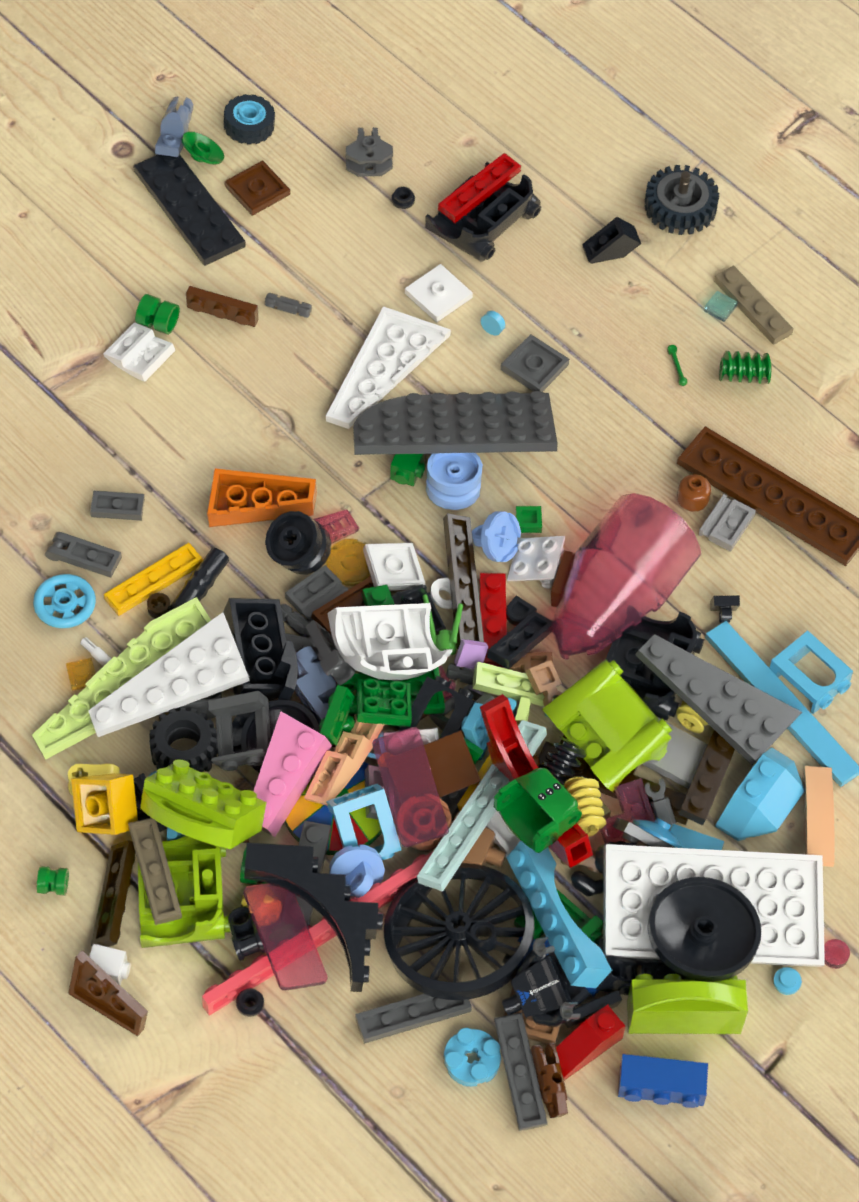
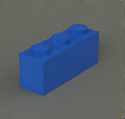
M622 1054L618 1097H623L631 1102L651 1100L659 1105L679 1103L687 1108L704 1106L707 1096L708 1063Z

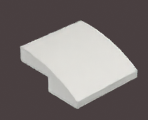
M134 322L103 354L115 366L145 382L174 353L175 348L173 343L155 337L152 329Z

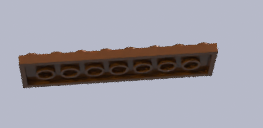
M705 426L678 457L677 465L692 474L705 477L710 485L756 510L761 516L842 565L847 566L859 551L858 517Z

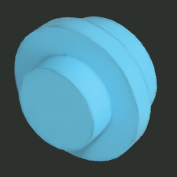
M784 967L775 973L773 983L778 992L784 995H791L800 989L802 979L795 969Z

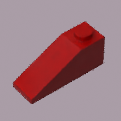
M608 1004L586 1019L556 1047L564 1081L623 1039L626 1025Z

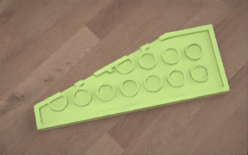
M197 597L150 621L144 627L145 631L137 639L133 638L127 643L128 647L117 658L114 656L85 684L86 687L78 695L74 694L68 700L69 704L58 714L54 713L32 734L45 760L95 734L96 731L88 710L211 621Z

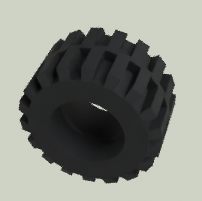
M180 707V711L171 709L168 715L164 713L160 715V722L155 720L152 725L153 730H150L149 734L152 762L157 766V770L168 767L175 760H185L189 763L190 768L199 772L204 770L209 772L212 769V758L217 757L218 754L217 732L212 720H207V715L203 712L198 714L197 709L191 708V711H186V707ZM182 738H189L197 742L196 746L184 751L176 750L170 746L174 741Z

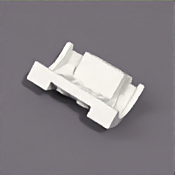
M430 603L336 607L327 613L334 644L344 661L356 671L377 679L400 681L419 677L446 662L447 657L452 653V649L440 651L434 645L430 634Z

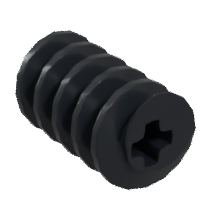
M560 736L564 741L563 744L555 742L553 744L558 752H548L553 761H543L542 764L564 785L566 780H568L566 776L573 777L576 774L571 766H581V762L577 757L585 758L587 754L580 746Z

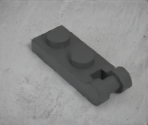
M56 532L53 537V545L49 546L45 552V556L52 561L60 560L112 578L122 558L119 551L62 532Z

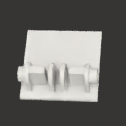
M565 536L518 538V551L513 557L507 581L540 580L542 587L550 589L553 586L555 575L561 562L560 556L564 551Z

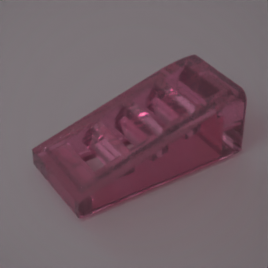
M347 509L314 519L329 532L331 543L352 535L360 529ZM342 520L346 527L343 528L339 521Z

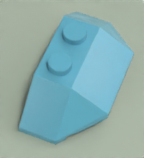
M772 747L764 752L733 794L715 827L737 841L777 832L805 792L795 762Z

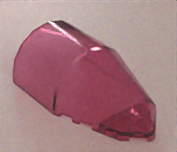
M636 493L621 495L573 554L552 621V632L561 658L567 660L571 655L587 652V655L596 654L622 636V631L632 624L634 626L639 624L641 618L650 611L656 612L662 607L701 556V549L695 533L685 520L670 507L645 495Z

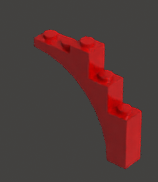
M502 694L480 706L489 742L486 744L492 764L509 779V783L537 769L538 766L518 728L508 698ZM577 823L549 846L569 868L593 855L588 834Z

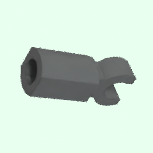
M659 779L660 790L653 791L649 782L646 783L645 791L653 799L651 806L655 819L659 818L670 825H674L676 820L669 798L664 795L666 790L665 781Z

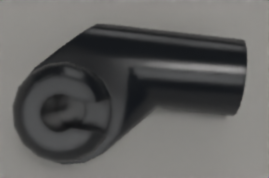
M575 871L571 875L573 887L589 897L604 892V878L595 881L582 871Z

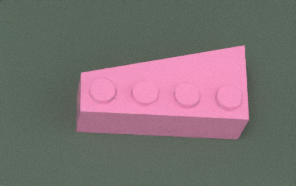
M280 712L254 788L257 798L267 802L262 830L273 837L276 836L317 771L326 751H329L332 747L324 735L283 712Z

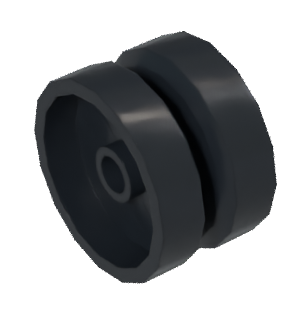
M289 511L279 515L271 523L266 532L265 540L267 553L272 560L299 575H308L320 569L330 555L332 544L329 532L325 527L300 511Z

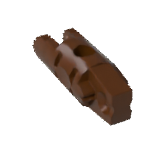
M554 1043L545 1045V1051H543L542 1046L533 1045L531 1053L543 1102L546 1104L550 1118L562 1117L568 1114L567 1091L556 1045Z

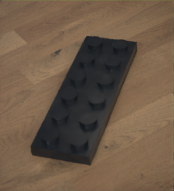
M158 154L134 165L135 174L204 266L246 247L244 238L180 154L178 157Z

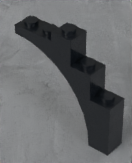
M247 843L244 879L266 882L286 889L315 908L335 931L344 949L350 975V992H362L363 983H369L370 966L364 965L365 956H370L371 939H376L377 930H382L383 913H378V903L350 901L351 885H345L346 875L318 873L319 857H313L314 847Z

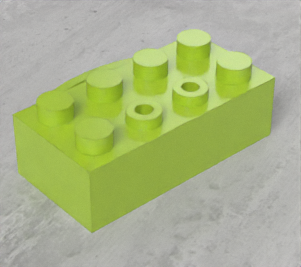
M175 760L173 764L166 768H160L155 774L145 778L141 809L157 822L176 832L208 844L232 849L262 831L267 802L257 798V794L254 791H241L234 788L230 783L212 778L208 773L190 768L189 763L185 760Z
M640 974L636 976V979H632L627 999L628 1034H741L748 1013L746 980H738V977L734 976L722 981L704 982L693 979L681 980V976L678 974L666 975L664 979H653V976L650 974Z

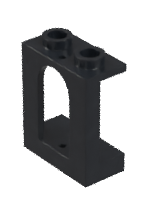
M427 676L411 706V726H401L399 731L415 730L431 698L440 691H446L453 695L455 708L439 739L461 730L464 717L469 715L475 703L472 700L474 695L462 688H459L458 692L449 688L451 683L439 676H436L435 680Z

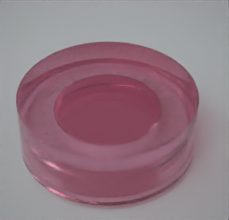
M838 939L827 941L824 944L825 965L838 969L847 964L850 957L848 945Z

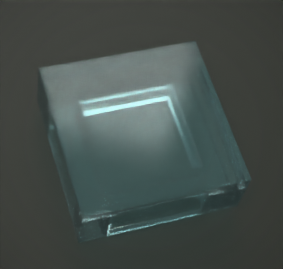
M717 291L705 305L704 312L725 322L736 309L738 302Z

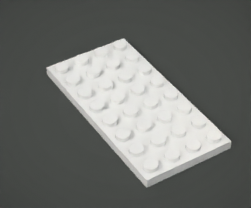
M612 844L604 846L603 954L605 957L615 956L617 958L661 960L655 953L648 935V919L654 901L666 887L676 881L691 877H707L726 882L738 889L750 900L757 911L761 923V941L757 953L750 964L822 967L825 965L822 855Z

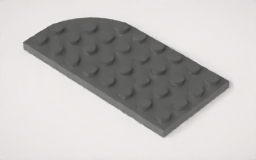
M534 391L532 393L508 392L506 394H494L492 392L469 394L461 392L458 394L434 393L432 395H420L411 393L407 396L392 398L373 405L356 419L353 426L354 455L557 451L558 445L549 393Z

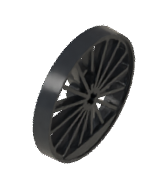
M461 863L451 880L461 879L459 911L454 912L444 889L443 892H440L449 911L447 916L427 897L432 888L418 883L416 877L410 880L396 894L387 910L384 921L385 946L398 974L416 990L445 1000L474 999L488 995L505 986L515 977L516 971L531 952L534 939L532 907L519 885L507 875L493 868ZM466 880L483 881L465 913ZM490 885H495L504 890L475 913ZM510 897L519 905L517 908L485 918ZM423 903L441 920L417 911ZM520 916L525 918L524 928L494 926ZM412 919H414L416 921L422 922L432 927L408 926L411 923ZM403 936H431L399 947ZM478 937H489L486 940L478 939ZM497 937H523L518 949L497 941ZM468 945L496 971L481 978ZM434 946L410 966L401 958L402 956ZM461 946L464 948L475 975V980L459 982ZM456 947L453 982L438 981V977ZM494 949L512 957L502 966L487 952ZM445 950L430 978L417 972Z

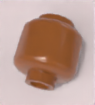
M697 474L685 476L680 481L677 492V500L680 506L691 512L703 510L710 500L711 485L709 481Z

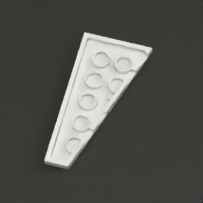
M383 307L326 414V421L350 429L365 410L376 405L451 335V329Z
M224 613L219 614L88 710L97 736L101 737L168 712L171 709H176L250 681Z

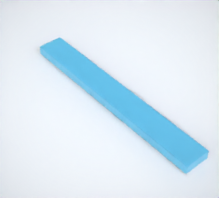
M727 621L706 633L705 639L744 682L802 712L787 729L822 767L832 768V779L840 787L859 775V765Z

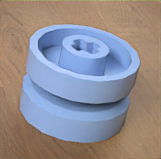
M433 453L429 457L427 464L426 492L429 499L435 505L449 510H460L474 504L479 498L483 464L480 457L476 453Z

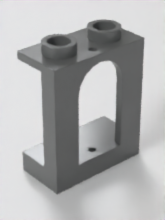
M259 691L209 700V711L216 716L218 757L212 758V762L224 771H233L242 765H262L271 741L268 698ZM255 712L257 749L234 753L232 716Z

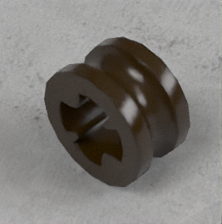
M164 593L152 594L147 600L149 615L156 619L171 611L169 597ZM159 603H163V606H160L159 609H155V606H158Z

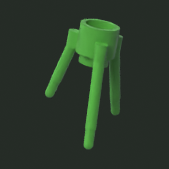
M424 594L423 602L429 603L428 596ZM462 603L458 604L452 630H440L439 635H436L430 611V634L434 645L440 651L452 649L451 655L456 654L457 634L463 609Z

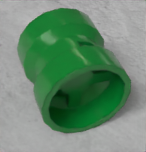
M40 866L37 876V893L47 894L48 892H55L56 895L66 896L69 883V869L58 868L57 870H51L50 867Z

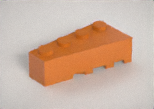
M215 468L207 513L209 527L275 520L279 515L289 511H300L308 516H313L317 496L316 479Z

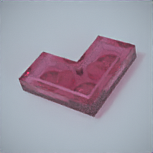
M642 778L614 787L622 813L605 818L606 825L600 829L605 844L612 841H627L622 838L623 832L612 827L617 817L630 823L633 820L655 822Z

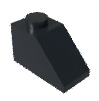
M616 217L582 245L589 263L593 264L624 258L641 245V241L634 225Z

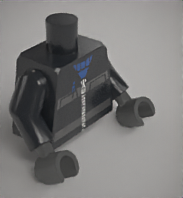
M546 936L534 941L532 951L526 956L516 971L515 978L511 981L515 995L502 1000V1004L508 1015L522 1010L527 1019L534 1021L538 1025L557 1027L570 1019H579L580 1014H573L574 1006L578 1005V1003L572 1002L555 960L550 956L545 957L546 954L555 951L554 946L545 947V941L548 939Z

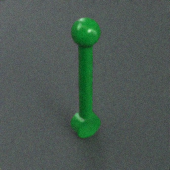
M669 345L667 352L669 355H672L679 376L678 384L686 386L688 380L683 376L676 355L677 347Z

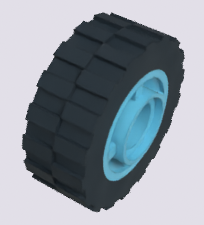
M243 94V96H236L226 104L224 110V130H226V134L231 139L238 141V143L251 145L266 141L268 137H271L275 126L274 107L271 106L268 100L266 101L263 97L253 94Z

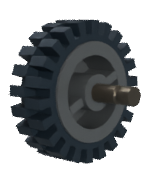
M675 165L674 171H672L671 167L668 166L665 167L664 172L661 169L657 171L656 176L653 175L650 182L648 181L644 208L647 211L648 218H652L654 225L660 222L659 229L664 230L668 226V233L672 234L674 229H679L678 235H684V229H687L690 235L694 234L695 228L698 232L703 230V226L707 228L710 222H713L719 202L718 186L714 185L715 181L713 178L708 179L706 172L699 175V168L695 167L694 171L691 172L688 165H685L684 170H680V165Z

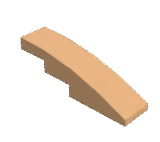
M356 720L351 733L343 731L334 752L326 751L304 798L307 801L327 805L326 801L334 799L359 770L373 748L384 724L361 723Z
M805 766L803 773L805 788L803 799L805 854L822 855L823 866L834 867L835 835L832 768Z

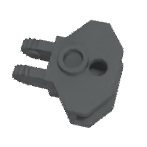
M378 127L372 128L371 136H365L363 128H358L357 140L346 147V170L358 177L383 176L393 169V146L381 140L380 136H378Z

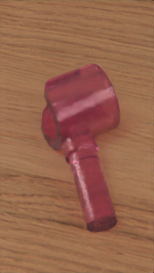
M438 666L440 677L451 683L449 688L455 691V682L447 678L442 666ZM443 691L444 700L453 696L449 692Z

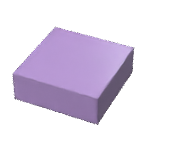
M462 639L454 663L459 667L474 669L477 662L483 663L488 645L485 642Z

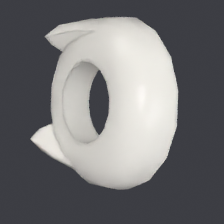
M449 578L437 579L430 588V597L439 607L451 609L452 601L444 600L439 595V591L444 590L451 596Z

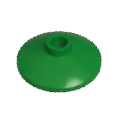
M186 132L181 138L182 144L195 161L214 165L222 163L224 153L213 140L196 132Z

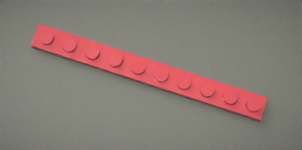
M433 851L428 855L418 856L412 862V865L404 870L402 868L396 870L388 880L381 884L376 883L372 885L364 896L360 898L353 897L350 901L378 903V909L385 906L394 899L402 887L417 877ZM324 917L321 922L313 927H305L299 932L297 937L290 941L285 940L281 942L273 952L266 956L261 955L257 957L244 970H236L228 977V980L220 985L215 984L209 987L204 995H202L204 1010L209 1016L234 1001L243 990L253 989L337 936L335 931Z

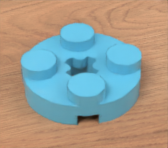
M463 1028L451 1037L445 1047L444 1063L448 1069V1074L461 1085L473 1087L485 1081L487 1083L496 1076L500 1068V1045L491 1035L484 1031ZM475 1052L480 1060H474L472 1063L467 1062L468 1057L466 1054Z

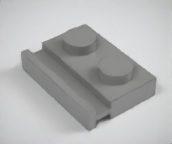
M723 494L700 528L699 536L702 537L704 535L709 538V541L731 552L754 518L756 510L735 499L732 501L727 498V495Z

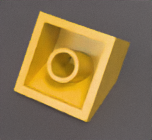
M112 773L71 779L77 832L117 835L129 831L128 823L138 821L133 774Z

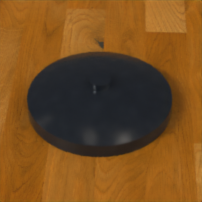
M691 877L676 881L658 895L649 914L648 935L655 953L670 969L693 980L714 982L734 977L750 965L760 945L761 923L757 911L750 900L732 885L713 878Z

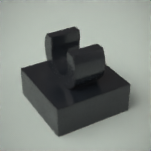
M740 595L713 596L710 600L711 611H719V623L725 621L730 623L732 611H736L740 606Z

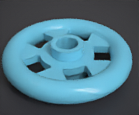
M60 574L48 578L37 588L33 599V607L39 619L55 628H71L82 624L91 616L96 604L95 592L91 585L83 578L72 574ZM66 584L67 588L55 591V586ZM80 589L84 596L77 598L74 591ZM44 597H52V605H44ZM79 605L83 609L75 615L72 611ZM54 611L64 614L62 618L52 615Z

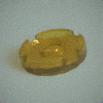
M351 538L341 540L331 547L326 566L342 581V585L356 586L371 576L363 552L365 544L368 543L358 542V539Z

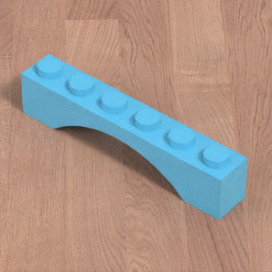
M520 841L506 858L522 890L526 894L545 935L548 937L550 945L555 947L554 953L571 986L597 988L612 969L601 948L582 932L564 908L556 890L554 881L556 862L549 848L547 847L538 853Z

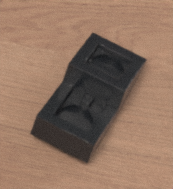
M288 640L280 654L274 675L284 678L278 700H290L297 683V656L293 643Z

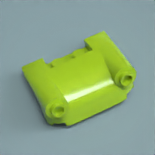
M605 659L542 710L568 740L580 746L586 752L587 756L584 760L589 764L591 770L604 786L613 792L617 789L620 782L636 767L649 760L660 761L667 753V744L672 739L669 734L672 728L663 718L659 720L634 689L623 680L620 674L624 671L614 660L609 663Z
M188 836L172 841H162L182 919L158 925L154 924L138 864L141 948L225 939V933H230L228 916H224L221 872V857H226V848L208 844Z

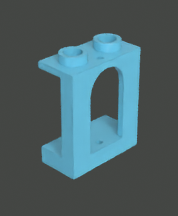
M806 631L774 657L769 667L777 677L782 675L813 703L810 711L812 714L820 708L826 709L832 703L833 697L838 693L844 694L852 684L850 680L853 670L809 631ZM811 651L834 672L835 681L829 686L817 685L794 664Z
M374 784L326 801L329 812L334 816L343 848L350 845L352 847L358 846L349 812L374 804L384 843L373 847V849L380 854L382 860L389 859L395 855V852L402 850L385 790L380 785Z

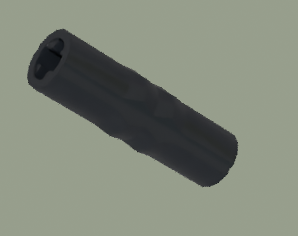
M211 548L200 565L193 571L191 577L185 582L184 587L170 605V610L196 597L200 602L206 596L208 590L214 585L216 578L229 562V557L226 553L218 548Z

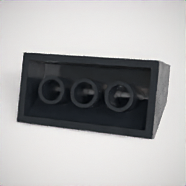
M229 598L223 613L250 680L233 687L234 695L259 691L268 698V702L277 699L284 678L278 677L274 673L280 654L287 642L280 600Z

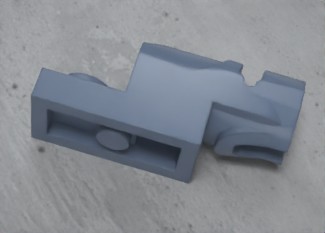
M179 96L171 100L161 122V132L155 145V154L179 156L183 148L181 138L184 133L188 132V124L193 112L191 99L186 97L184 105H180L178 111L176 110Z
M307 646L296 653L298 679L295 693L303 705L312 712L320 725L321 720L326 717L328 712L329 698L332 693H335L336 681L331 674L329 676L325 674L318 662L317 654L311 646Z

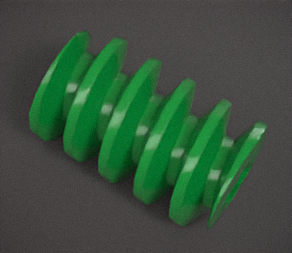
M725 351L720 361L719 381H722L724 375H727L729 382H732L734 375H737L738 382L741 383L743 377L747 376L748 383H751L753 377L756 376L758 384H761L763 377H766L769 384L772 373L770 355L764 353L761 359L760 354L755 352L751 359L749 352H745L741 358L739 351H735L732 357L730 351Z

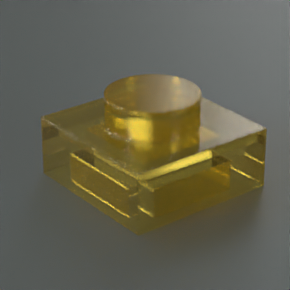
M92 658L66 663L72 691L85 688V684L96 674Z

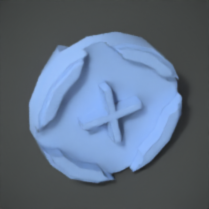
M495 511L487 517L483 525L472 530L474 545L482 547L487 558L493 562H507L518 551L517 538H520L521 530L518 520L511 513Z
M360 844L359 847H352L350 845L338 851L330 861L329 874L346 875L345 885H351L350 896H355L356 898L364 896L372 885L381 883L385 871L380 854L375 849Z

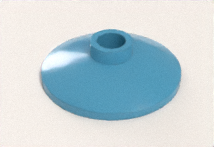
M656 818L655 822L633 820V824L676 848L682 847L679 840L669 831L671 827L669 823L659 818Z

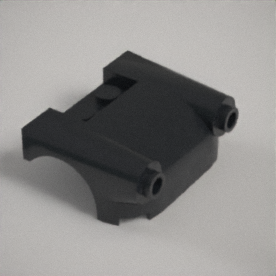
M523 174L519 184L507 182L456 223L439 210L434 218L427 214L425 216V228L482 262L489 260L494 255V241L521 216L527 220L538 216L541 211V201L533 193L532 180ZM471 175V176H470L465 182H463L459 187H461L464 183H466L468 180H470V179L473 177V175Z
M628 605L625 619L618 628L606 660L609 663L614 660L624 671L620 674L623 680L634 689L656 717L668 721L670 716L675 717L679 702L675 701L676 693L635 654L654 634L693 655L695 653L700 654L705 639L700 638L701 632L696 630L691 617L679 611L678 616L674 620L659 621L641 614L633 606Z

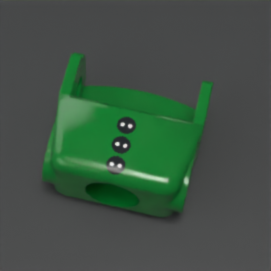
M546 768L534 769L530 773L512 780L499 789L498 793L494 796V808L499 811L508 828L525 845L538 853L556 842L582 816L577 800Z

